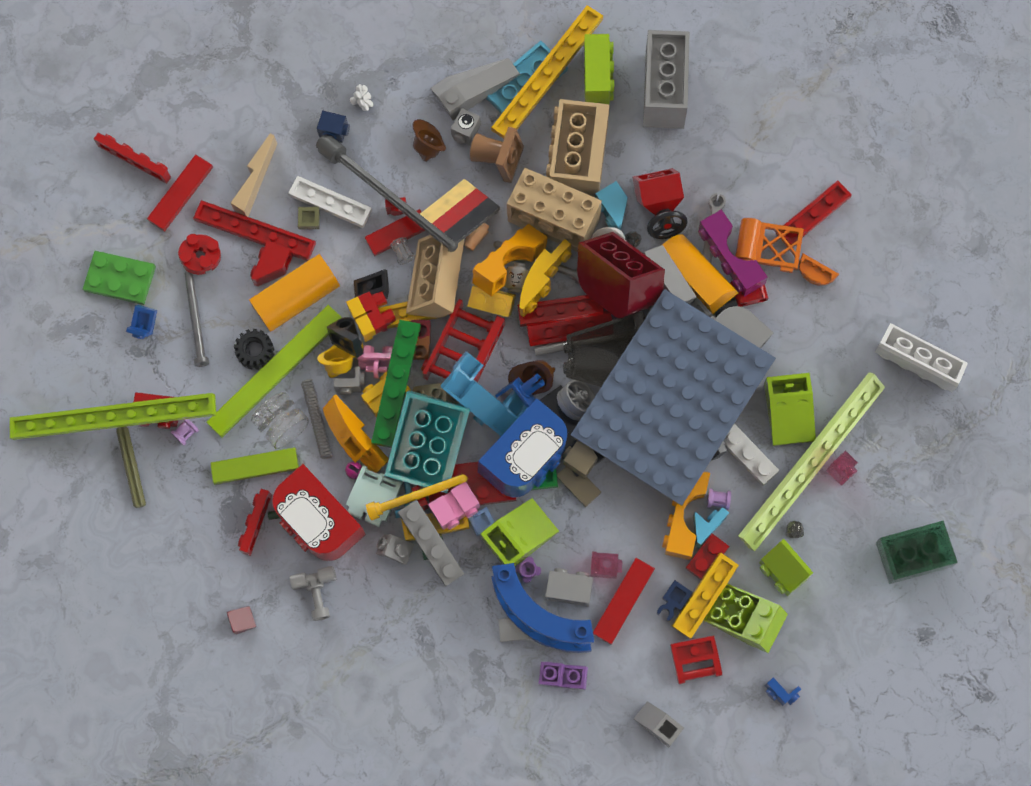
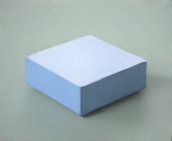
M487 507L468 518L476 536H479L480 533L494 523Z

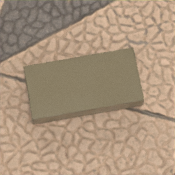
M565 467L557 474V478L585 508L601 494V491L588 477L585 479L581 476L576 477L568 467Z

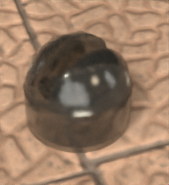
M631 231L624 235L625 240L636 248L640 245L642 238L636 231Z
M799 521L789 522L786 528V536L789 538L803 537L804 528L802 523Z

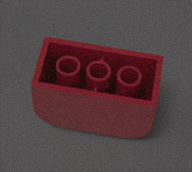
M614 232L579 242L577 276L581 288L590 298L617 318H623L654 306L663 292L665 275L663 267Z

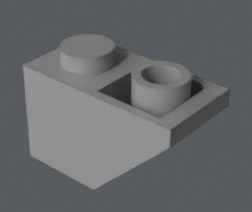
M648 701L634 718L637 723L668 748L684 729L683 726Z

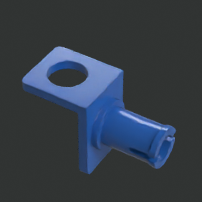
M538 374L525 383L518 377L502 388L495 397L498 398L510 388H513L528 408L535 401L532 393L543 387L545 383L543 379L537 382L541 378Z

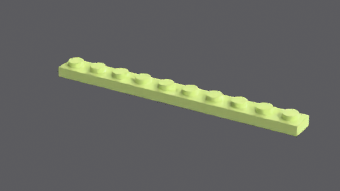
M869 372L738 535L749 549L756 551L885 389V386L875 374Z

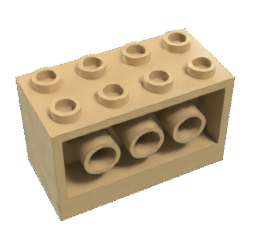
M560 99L559 107L555 106L554 125H552V140L548 155L549 164H547L546 176L592 197H595V193L600 191L609 104Z
M524 168L507 202L508 222L522 228L530 224L546 235L547 239L558 244L566 239L571 243V249L578 252L579 242L591 239L600 221L602 200Z

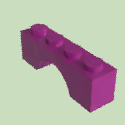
M721 209L700 221L698 233L701 239L707 241L710 245L712 255L715 258L718 257L721 261L724 273L730 275L733 279L732 283L738 292L741 291L746 296L765 285L768 277L757 260H741L730 252L727 239L731 235L733 225Z

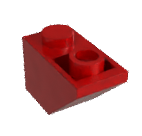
M267 241L265 247L260 249L257 266L254 265L251 270L250 277H252L254 285L261 286L286 275L293 258L291 250Z

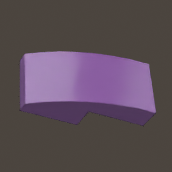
M541 662L539 684L586 690L588 667Z

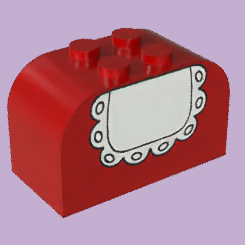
M304 464L289 475L274 491L272 502L274 510L281 518L280 525L290 536L296 535L293 539L304 552L309 550L320 560L333 561L342 557L366 535L362 526Z

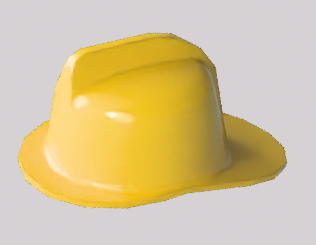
M333 345L328 350L319 354L317 360L324 365L328 376L334 378L351 370L354 356Z

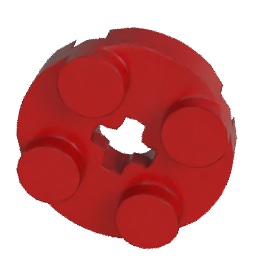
M190 234L179 247L178 255L180 262L189 273L196 275L206 274V271L211 269L213 271L220 263L221 251L219 243L210 236ZM198 251H203L205 255H201L200 258H197L195 253Z

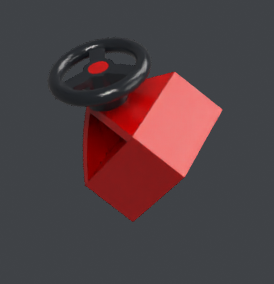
M671 168L633 176L637 202L655 215L647 225V233L655 239H668L680 234L688 223L685 214L674 211L684 198L680 172ZM674 217L681 219V224L675 223ZM658 222V227L653 229L654 225ZM675 229L667 233H661L664 230Z

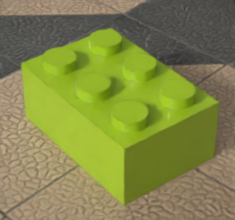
M585 34V102L609 104L610 106V101H614V43L610 42L609 34Z

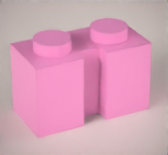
M466 482L428 504L429 509L443 530L446 528L450 530L460 523V519L465 516L467 518L472 517L478 512L477 509L480 508L478 500Z

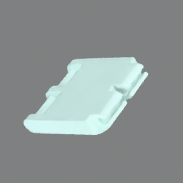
M363 465L346 505L349 506L348 512L351 516L362 520L364 513H366L365 522L380 527L382 520L387 522L392 509L384 511L380 518L371 521L366 510V504L373 501L375 503L380 502L381 504L397 498L403 481L398 480L397 482L385 477L383 473L378 474L367 469L368 467ZM365 473H366V474H369V475H371V476H374V477H376V478H378V479L375 480V479H373V478H370V477L366 476ZM386 481L388 483L395 485V487H392L382 482Z

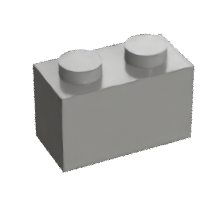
M555 568L554 571H549L546 600L589 607L593 577H589V573L576 572L575 575L567 573L565 569Z

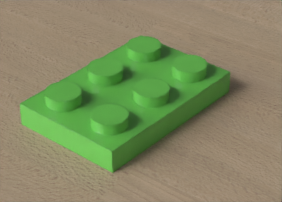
M94 251L83 290L88 293L144 305L156 266L153 263Z

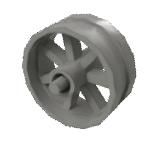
M571 380L558 392L557 401L561 410L568 417L580 421L596 395L584 382Z

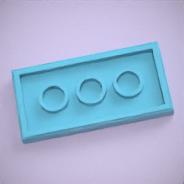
M539 41L513 63L520 75L493 94L488 95L486 99L502 114L551 50L542 41ZM568 66L560 74L557 80L568 71Z

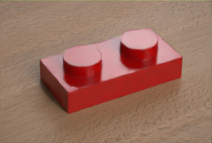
M712 533L685 569L702 580L719 553L725 554L730 546Z

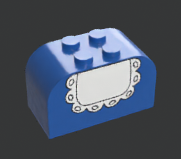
M536 398L479 459L478 473L506 496L521 497L526 495L534 486L537 488L541 486L546 479L545 475L549 470L553 472L561 463L559 460L564 453L567 440L565 423Z

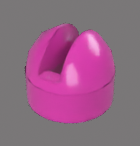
M352 461L347 464L345 472L350 479H357L362 466L359 462L355 463ZM353 466L354 468L358 469V473H356L349 467Z

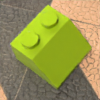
M785 539L781 540L759 562L761 565L759 568L766 577L770 576L776 582L774 584L775 588L781 594L785 593L787 596L806 582L813 574L812 570Z

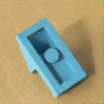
M722 507L719 511L715 509L707 518L710 521L709 523L694 512L693 522L696 535L695 545L697 548H700L727 518L729 512Z

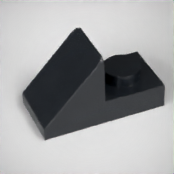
M384 269L354 280L355 297L370 291L371 295L383 292L385 298L388 299V270Z

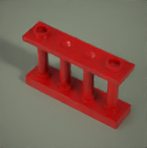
M458 299L453 313L448 314L450 317L429 360L425 359L421 367L423 378L428 380L430 374L433 373L446 379L451 374L450 371L435 365L440 354L455 361H458L462 354L444 347L449 336L477 347L478 351H480L475 359L484 366L474 378L478 383L505 327V318L497 315L495 321L491 320L489 322L462 310L464 307L463 300ZM458 317L487 329L488 335L486 339L479 340L454 329L453 327Z

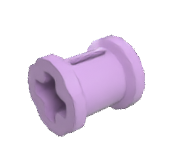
M185 419L175 431L172 430L170 433L182 445H185L186 440L194 432L197 433L199 429L189 419Z
M709 488L707 508L715 506L729 510L731 491L725 493L713 491V489Z

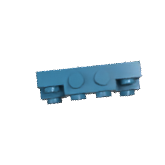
M466 351L452 367L454 370L440 386L459 402L457 405L469 408L470 412L475 415L473 419L481 426L486 424L502 436L527 407L514 390L503 402H500L477 383L474 378L484 365Z

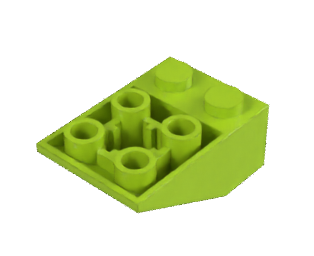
M810 373L767 377L764 382L773 446L814 442L816 433Z
M531 498L498 519L480 535L481 539L502 565L514 563L516 567V565L555 536L559 530L534 499Z
M727 584L704 621L752 647L769 653L788 614L779 604Z

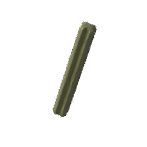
M127 426L118 427L116 433L133 506L141 508L146 506L129 429Z

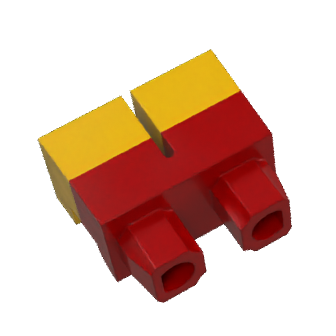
M369 291L346 301L348 309L365 342L373 339L372 336L380 332L388 331L387 326L396 321L391 308L382 313L378 309L388 304L383 292L371 295Z

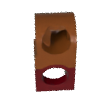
M411 320V322L421 324L413 360H429L431 321Z

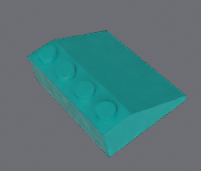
M408 391L384 476L422 487H428L451 479L470 409L431 396ZM449 489L440 492L448 493Z

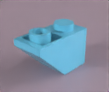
M615 181L595 193V198L602 200L601 212L606 217L605 221L608 227H615L621 230L628 197L618 182Z

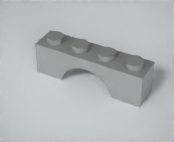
M417 500L397 512L423 550L444 586L449 585L464 575V572Z

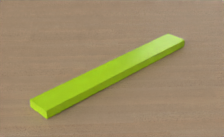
M327 305L216 412V416H212L206 423L223 438L329 335L327 326L342 317L332 307Z

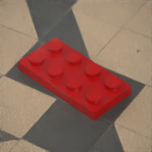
M478 462L455 464L452 478L462 474L466 475V483L480 506L517 501L516 497L502 494L478 473ZM457 486L449 488L448 493ZM438 492L429 495V503L448 493Z

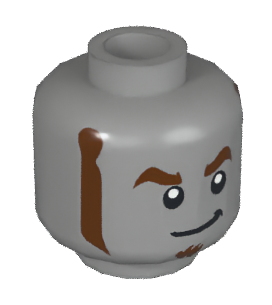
M514 262L513 266L506 268L507 276L504 287L508 288V292L521 294L525 279L530 270L526 268V264Z

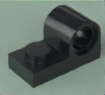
M344 317L327 326L333 345L356 358L364 354L361 347L362 341L358 335L353 318Z

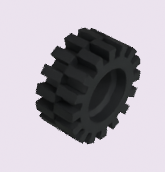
M248 329L246 334H239L240 339L236 338L237 344H234V352L244 367L247 366L251 370L253 367L255 370H258L260 366L264 367L265 363L271 360V357L273 358L274 346L264 331L253 329L250 332ZM252 342H258L262 345V351L257 356H249L246 352L247 346Z

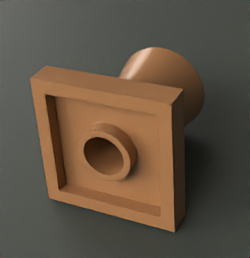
M508 127L503 142L477 133L471 144L470 160L472 162L496 164L503 181L512 183L524 149L517 129Z

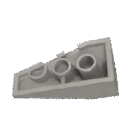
M506 58L448 76L430 89L451 119L455 120L462 108L468 111L486 99L488 95L493 94L518 77L520 73L510 59Z

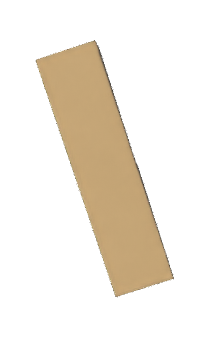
M271 133L247 165L251 175L231 201L233 210L247 217L250 214L277 146L275 136Z

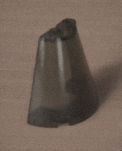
M637 312L568 334L567 341H564L563 346L564 353L568 354V361L563 364L564 375L567 378L602 387L646 318L644 312Z

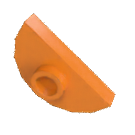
M802 253L799 261V270L803 278L809 283L827 285L839 276V273Z

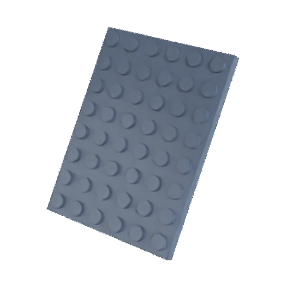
M664 289L571 433V436L682 506L776 358Z

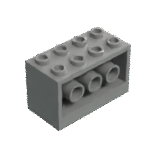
M648 30L645 53L643 127L684 129L688 108L689 31Z

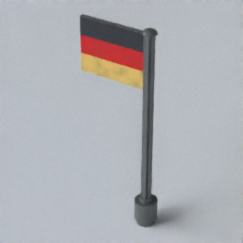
M323 135L316 143V148H318L320 154L333 164L341 162L448 248L449 252H454L458 248L459 242L500 210L499 205L467 180L463 179L419 214L346 155V147L335 138Z

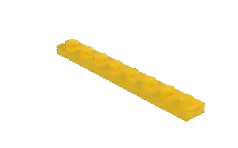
M588 5L583 9L493 124L491 131L504 139L508 127L518 130L584 45L585 34H592L602 22V14Z

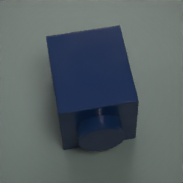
M322 110L317 126L319 137L328 135L343 143L344 136H348L350 124H348L346 116Z

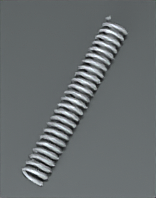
M307 379L302 381L301 385L304 397L306 398L305 401H307L310 420H312V429L316 436L315 439H317V448L320 452L319 455H321L320 458L329 459L333 455H330L332 452H329L331 449L328 445L329 442H327L328 439H326L328 436H325L327 433L324 429L325 426H323L324 423H322L323 420H321L323 417H320L322 414L319 410L320 407H318L319 404H317L318 401H316L318 398H315L317 395L312 382L313 379Z

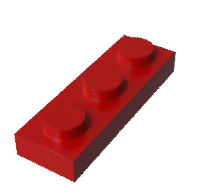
M261 488L259 494L256 493L253 499V512L248 514L245 522L247 529L238 541L239 551L242 554L248 556L252 554L272 498V494L268 490Z

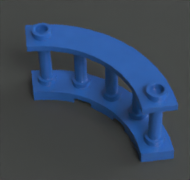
M514 563L492 566L493 576H491L497 600L507 617L523 633L539 644L564 652L585 653L592 651L591 643H594L591 620H571L546 611L535 603L523 589L516 574Z

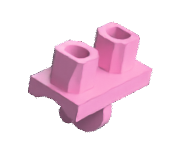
M364 345L362 349L364 354L357 358L361 370L373 372L374 378L379 379V373L388 371L393 346H385L382 353H375L373 346Z

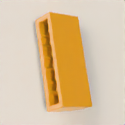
M675 235L662 244L696 297L712 314L738 294V291L685 235Z
M318 254L249 299L268 330L272 332L340 287L322 256Z

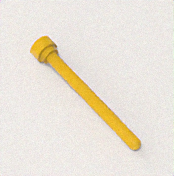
M462 474L381 504L380 502L375 503V501L366 504L367 513L371 521L378 519L384 511L460 485L467 481V476Z

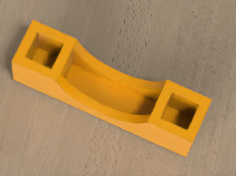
M527 224L523 229L517 230L512 238L505 240L500 248L495 252L492 251L482 263L475 265L472 271V283L492 297L505 286L507 270L504 266L514 260L533 262L544 249L546 250L548 237L530 224Z
M703 472L682 506L672 500L671 506H675L674 515L669 514L667 527H671L670 533L664 536L662 548H666L665 555L691 560L696 535L687 528L684 522V509L692 501L705 497L710 477L709 472Z

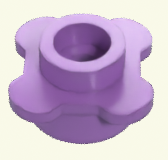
M527 557L525 561L515 567L516 572L520 573L525 583H530L534 576L541 574V568L536 566L532 557Z

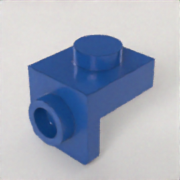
M136 305L131 326L127 327L126 332L131 333L132 337L138 339H145V337L152 335L158 310Z
M774 677L764 685L767 688L766 693L773 701L777 699L782 706L787 702L791 705L800 697L798 692L801 688L799 686L788 694Z

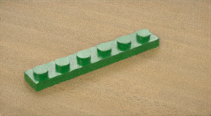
M399 320L371 443L374 445L392 448L421 328L419 323Z

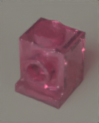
M845 450L826 471L842 486L858 471L855 468L858 462Z
M592 551L590 577L617 579V573H622V560L618 559V554ZM609 561L611 566L606 568L603 566V562Z

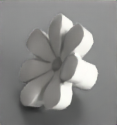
M361 84L356 86V92L353 93L354 97L350 98L351 104H358L363 111H368L369 107H373V102L369 100L371 95L367 92V86Z

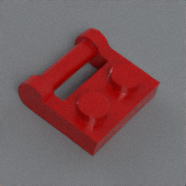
M714 635L670 644L678 684L715 675V677L722 676V668ZM712 660L713 666L683 672V665Z

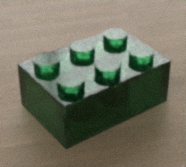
M944 520L884 536L876 542L889 584L951 568L958 563Z

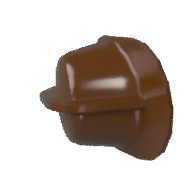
M414 120L412 124L415 133L413 148L419 153L422 160L427 162L430 158H435L440 151H445L446 146L435 126L425 120Z
M543 360L519 364L510 370L508 382L511 383L519 377L525 383L538 374L541 378L537 382L543 379L545 385L533 392L532 395L545 393L553 386L555 367H551Z

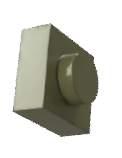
M298 207V229H320V208Z

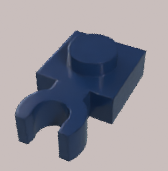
M674 580L662 598L667 603L658 608L657 615L661 611L667 610L669 616L666 621L669 622L674 616V608L681 611L693 592Z

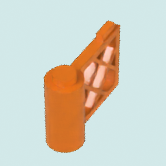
M743 218L740 223L735 257L746 261L757 260L759 264L780 267V271L793 273V270L798 269L804 229L764 223L754 218ZM765 229L774 230L778 237L769 242L764 235ZM788 233L798 234V240L792 245L784 237ZM781 239L787 248L778 253L772 244ZM768 247L775 255L770 260L761 258L762 251ZM790 250L795 257L794 263L785 262L781 256Z

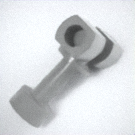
M333 566L317 569L318 573L307 575L304 572L290 576L293 590L306 588L307 591L312 592L315 610L311 611L313 621L330 617L329 609L323 606L320 589L324 587L323 583L337 580Z

